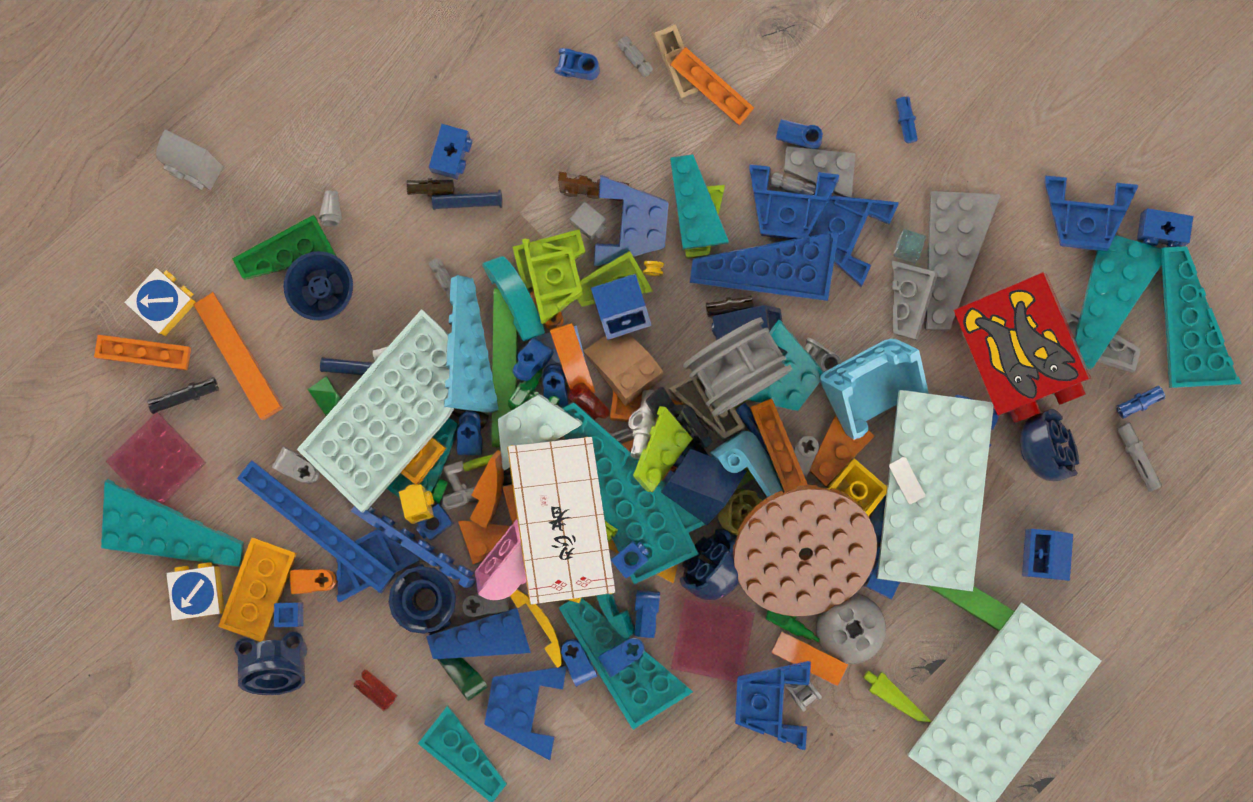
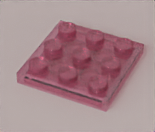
M158 412L106 460L108 465L137 495L146 499H153L161 504H164L206 464L205 460Z
M685 599L671 669L737 682L738 676L743 675L755 613Z

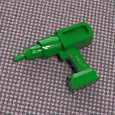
M544 367L530 380L523 381V383L518 385L508 400V407L511 410L539 394L535 389L539 384ZM552 396L548 399L550 403L559 406L560 398Z
M767 610L765 615L767 621L798 637L802 636L819 642L820 639L814 636L811 630L805 628L803 623L796 620L797 616L782 615Z

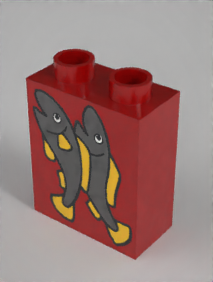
M1042 272L954 310L997 415L1010 412L1013 422L1016 423L1041 413L1036 402L1039 399L1054 394L1058 404L1061 405L1086 395L1081 382L1091 379V376L1046 273Z

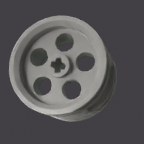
M761 317L742 325L713 342L683 364L685 370L691 369L690 378L693 379L699 376L705 386V394L709 399L706 404L708 407L713 405L715 410L712 411L714 417L742 403L793 370L791 365L785 366L783 363L786 357L782 355L771 337L769 329L761 327L764 323Z

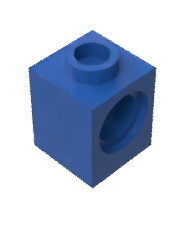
M440 504L432 508L434 517L439 520V526L436 530L428 528L427 522L429 519L417 522L419 526L416 527V530L423 539L428 537L429 540H433L454 524Z
M633 540L612 557L611 561L622 575L628 578L649 560L646 556L649 551L641 542L637 544ZM628 552H635L639 560L635 564H629L625 560V555Z
M303 602L274 603V627L303 626Z

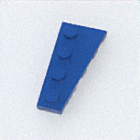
M517 608L426 636L433 659L531 653Z

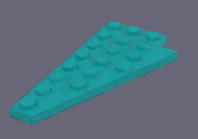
M576 403L562 408L566 413L575 419L578 418L583 423L581 426L565 434V440L592 437L604 520L618 529L615 537H612L618 552L633 540L637 544L641 542L649 551L646 555L649 560L630 575L633 583L641 582L698 555L689 532L706 524L661 493L665 486V483L662 482L663 480H661L653 492H647L633 477L639 459L631 457V452ZM628 552L625 555V560L629 564H635L638 562L639 557L635 552Z

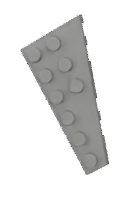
M930 192L927 270L937 272L938 276L926 311L925 330H950L955 318L954 310L959 307L1001 194Z

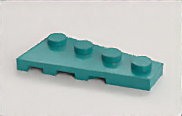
M694 155L670 157L683 250L729 244Z
M447 705L417 744L489 802H493L507 785V782L449 705Z

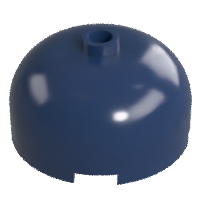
M1049 409L1030 417L1025 422L1020 435L1021 455L1024 461L1038 477L1053 482L1076 476L1078 472L1075 470V465L1079 464L1078 450L1071 430L1067 431L1060 421L1063 419V416L1055 409ZM1068 442V446L1062 447L1061 444Z
M716 529L715 534L709 538L703 536L695 544L698 555L685 560L682 564L685 570L683 576L679 578L681 585L694 596L703 600L720 599L732 592L739 584L738 572L734 566L733 545L737 538L725 529ZM703 554L712 561L711 565L705 563L699 556Z

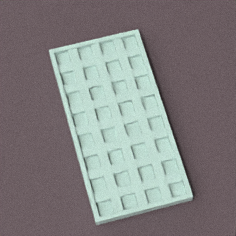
M899 390L890 464L902 457H906L926 496L913 504H909L889 468L877 579L973 591L994 407L992 402Z
M1021 602L908 753V756L968 801L996 802L1101 663V660Z

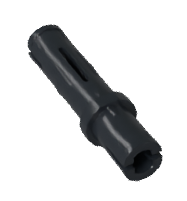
M215 377L196 384L194 382L189 383L188 387L148 400V405H151L148 406L152 414L190 400H200L201 396L219 391V387L216 386L218 383Z

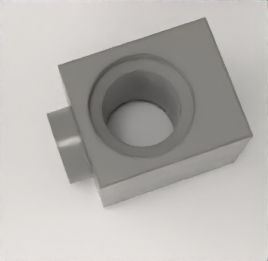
M585 201L570 218L571 225L576 229H580V232L590 240H593L595 237L599 238L607 229L605 226L606 218Z

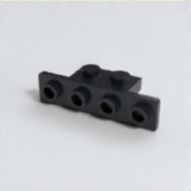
M659 387L645 402L658 420L659 417L657 415L659 407H666L693 438L682 452V455L685 456L690 449L708 455L704 448H707L713 441L709 437L706 427L697 419L695 410L689 405H675L664 387Z

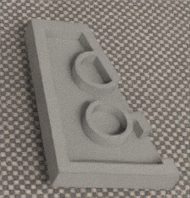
M787 146L784 171L817 184L818 172L838 174L839 182L833 192L843 197H851L856 153Z
M892 261L894 269L893 333L918 340L938 273Z

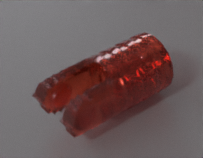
M584 383L575 385L569 392V398L594 420L598 417L606 419L610 416V412L605 404Z
M364 669L361 677L370 686L361 680H356L353 684L354 687L383 712L387 711L398 695L372 673Z

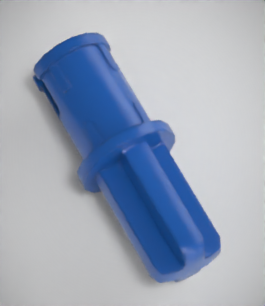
M900 97L895 100L899 113L898 123L901 124L904 141L907 144L914 143L918 140L914 123L916 116L913 115L910 97Z

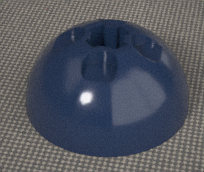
M310 252L296 259L288 268L284 278V295L289 306L298 315L314 321L328 320L340 314L349 304L353 294V278L347 265L337 256L328 252Z

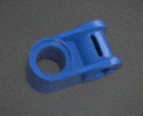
M566 48L559 49L558 67H555L554 70L556 74L585 80H594L598 77L600 67L594 55ZM588 63L595 65L591 71H586L583 67Z
M536 338L531 339L527 346L518 354V362L513 368L514 376L520 380H530L541 368L547 365L554 354V350Z
M550 364L545 367L543 372V396L547 399L552 396L560 398L559 407L564 408L568 406L564 371L561 366Z
M465 411L460 415L457 430L458 455H482L480 416L474 411Z
M630 638L620 645L609 649L600 655L598 659L611 678L642 656L644 644L638 638ZM629 643L639 646L637 655L633 652L628 653Z
M576 639L566 640L562 645L561 653L569 674L577 687L597 677V673L580 642ZM568 645H572L573 648L578 647L575 656H572L571 653H565L568 651Z

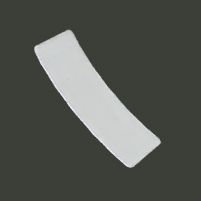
M902 457L889 464L909 504H913L926 496L906 457Z

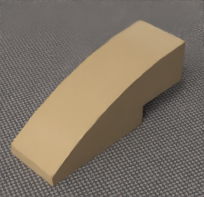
M676 24L652 33L680 98L698 92L697 88L670 66V63L680 51L686 47L682 42Z

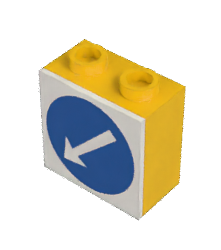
M156 268L124 303L159 334L166 336L194 306L193 304L196 301L191 298L194 294L183 285L180 288L175 283L177 278L166 270L163 273Z
M212 562L197 564L198 569L189 570V566L175 567V572L167 573L172 620L216 615L224 612L225 606L220 566H212Z

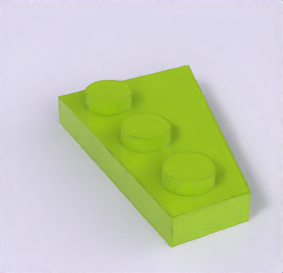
M580 229L532 241L538 244H543L544 242L553 244L556 247L572 248L574 259L586 253ZM523 244L513 246L519 275L527 290H529L533 285Z

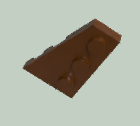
M559 171L558 183L560 193H564L568 197H577L578 194L587 195L588 198L599 199L600 179L597 182H592V179L583 175L568 178L566 172ZM611 199V200L622 201L623 199Z

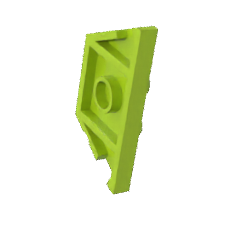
M525 238L522 239L541 324H544L583 294L572 248L556 247L553 244L544 242L543 244L530 242V239Z

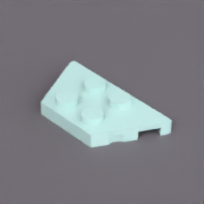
M538 394L498 419L502 468L504 470L510 468L508 446L555 441L583 423L578 418L575 419L566 413L561 407L550 403L547 398Z

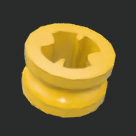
M644 261L646 269L643 270V274L663 276L664 272L661 269L664 267V263Z

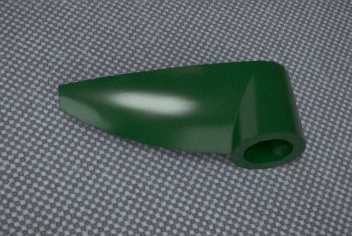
M463 658L437 659L467 701H470L488 687L480 674Z

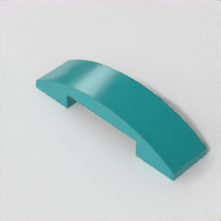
M504 256L484 262L482 266L491 283H496L514 316L513 323L523 342L544 334L545 330L543 324H541L540 316L532 297L511 263Z
M613 593L611 595H596L603 613L619 634L627 638L635 633L628 610L619 612Z

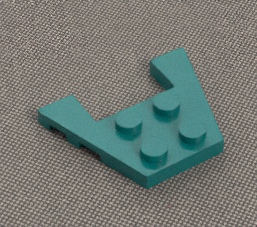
M778 320L769 333L776 345L785 350L782 355L786 357V360L783 363L785 366L791 365L793 370L747 400L762 403L773 399L777 407L798 411L820 383V376L824 371L807 350L800 345L796 337L789 332L785 324Z

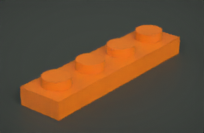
M684 47L670 63V66L737 125L740 126L754 109L749 102L688 48Z
M97 335L94 358L188 371L191 347Z
M773 399L750 407L784 491L797 489V486L808 485Z

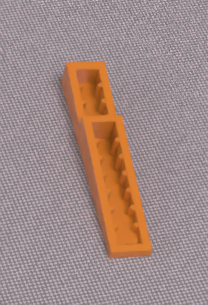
M212 292L194 303V307L259 418L266 420L284 408L266 380L261 371L262 369L215 293Z

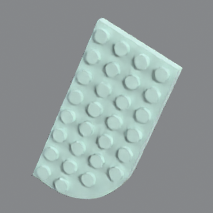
M422 309L297 449L362 513L368 510L442 427L454 410V408L444 407V401L448 398L449 390L445 388V382L449 379L450 371L446 366L448 334Z

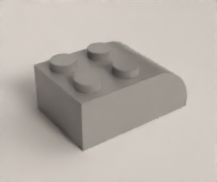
M166 129L164 130L156 151L157 159L164 164L163 169L179 180L184 179L188 181L190 185L199 190H202L204 187L211 191L224 166L206 149Z

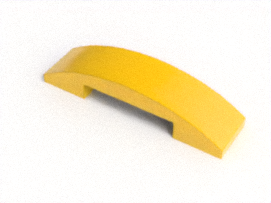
M516 589L510 595L517 608L527 604L552 642L544 649L557 668L562 665L561 646L553 624L538 604L530 605L529 596Z

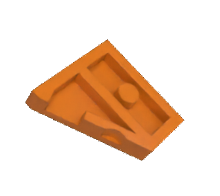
M458 521L473 564L484 561L510 528V526L489 524L484 528L475 522Z

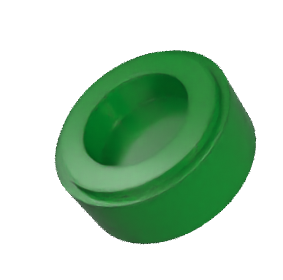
M438 480L433 493L435 502H441L448 481Z

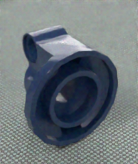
M423 564L406 570L396 578L390 589L388 603L391 615L399 626L410 632L429 633V635H432L452 625L450 617L455 611L456 595L453 584L444 573L435 568L424 567ZM424 589L432 590L436 597L434 607L429 610L421 609L416 602L418 593Z
M292 631L287 633L282 640H265L256 644L253 639L248 637L241 638L236 642L234 650L238 657V686L243 691L257 695H280L295 691L304 685V658L308 648L300 633ZM299 644L296 648L291 649L292 645ZM252 649L249 654L243 655L245 651Z

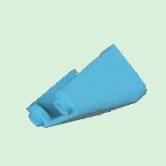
M897 339L882 341L825 371L820 376L822 387L845 434L854 440L863 437L869 430L867 420L897 405L899 390L929 394L919 350Z
M738 432L709 452L729 472L737 473L748 467L767 497L779 491L785 492L771 458L752 432Z

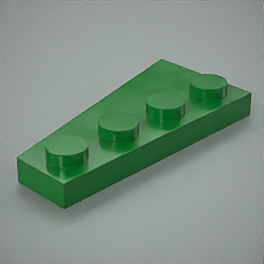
M312 215L232 258L241 277L247 280L288 269L296 259L310 252L320 251L337 255L316 216Z

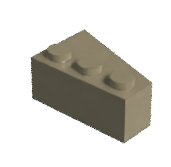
M699 376L693 379L688 377L669 388V392L677 400L683 403V405L692 407L696 412V417L723 441L745 428L734 407L716 417L713 416L712 411L715 409L713 405L708 407L706 404L709 399L705 394L706 388Z

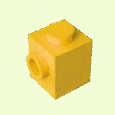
M412 484L407 486L405 490L399 491L404 517L411 524L434 517L431 506L434 504V499L430 490L427 491L422 485Z

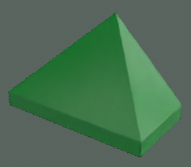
M327 376L307 389L325 416L342 399Z

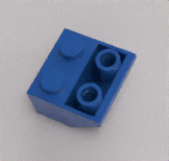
M636 274L591 288L607 340L652 326Z
M1025 529L1022 576L1070 581L1073 534L1052 530Z

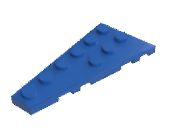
M835 231L693 258L690 283L828 301L839 232Z
M355 506L352 508L351 512L377 529L383 530L382 532L388 537L402 542L400 545L434 567L439 566V570L454 580L460 579L458 584L464 588L472 587L476 582L472 570L464 565L457 567L453 564L454 559L445 553L440 552L438 555L433 551L435 548L433 545L425 540H419L418 542L413 539L414 533L404 527L402 530H399L394 526L395 521L385 515L382 518L374 514L376 509L372 506L365 510L364 513Z

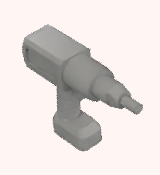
M462 461L443 467L454 493L442 496V505L446 510L478 500L471 496L475 487L467 489L466 484L461 485L456 473L464 469Z

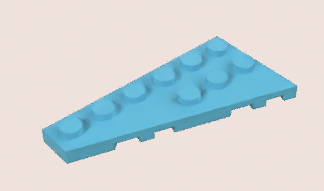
M457 275L451 278L450 303L453 306V312L449 315V324L452 325V332L448 334L446 366L450 371L449 379L445 382V388L449 390L448 398L444 401V407L492 413L498 410L497 396L494 389L493 374L490 368L480 308L475 291L476 287L473 278Z

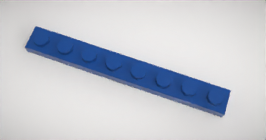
M251 460L237 477L240 482L379 593L382 594L396 576V574L254 461Z

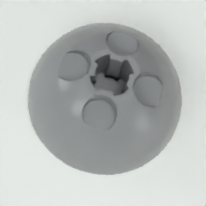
M854 594L842 604L835 605L828 611L819 613L816 622V634L820 639V646L828 655L847 664H856L869 660L880 650L886 637V621L882 611L872 600L863 595Z

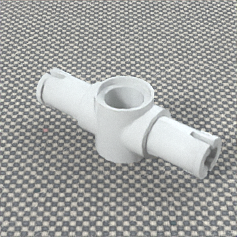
M653 390L643 391L641 406L629 419L628 425L633 429L632 436L634 437L630 455L635 459H640L643 449L647 448L648 441L651 438V435H649L650 430L657 422L654 414L645 402L654 392Z

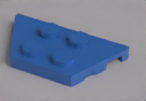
M379 528L354 541L394 574L420 560L417 555L400 545L398 541L385 535ZM337 559V601L340 603L367 589L370 585Z

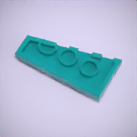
M450 418L446 420L433 436V438L446 447V450L419 484L427 491L430 490L432 495L459 427V424ZM400 473L386 489L400 498L399 491L405 490L407 486L414 483Z

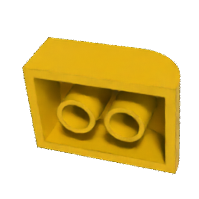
M855 458L840 471L827 487V489L834 488L852 497L862 506L868 516L887 494V486Z

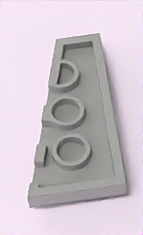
M1059 301L1071 332L1075 337L1080 313L1075 310L1071 311ZM1115 334L1097 362L1133 373L1136 371L1141 349Z

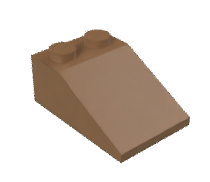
M630 333L608 340L605 335L583 351L625 406L642 395L643 391L650 389L663 379V370Z

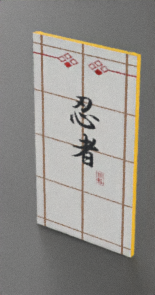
M592 437L508 446L530 605L615 593Z

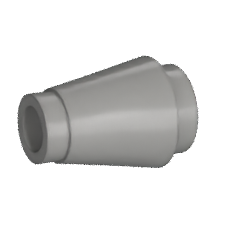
M336 191L324 192L319 214L321 224L324 226H338L340 220H342L338 192Z

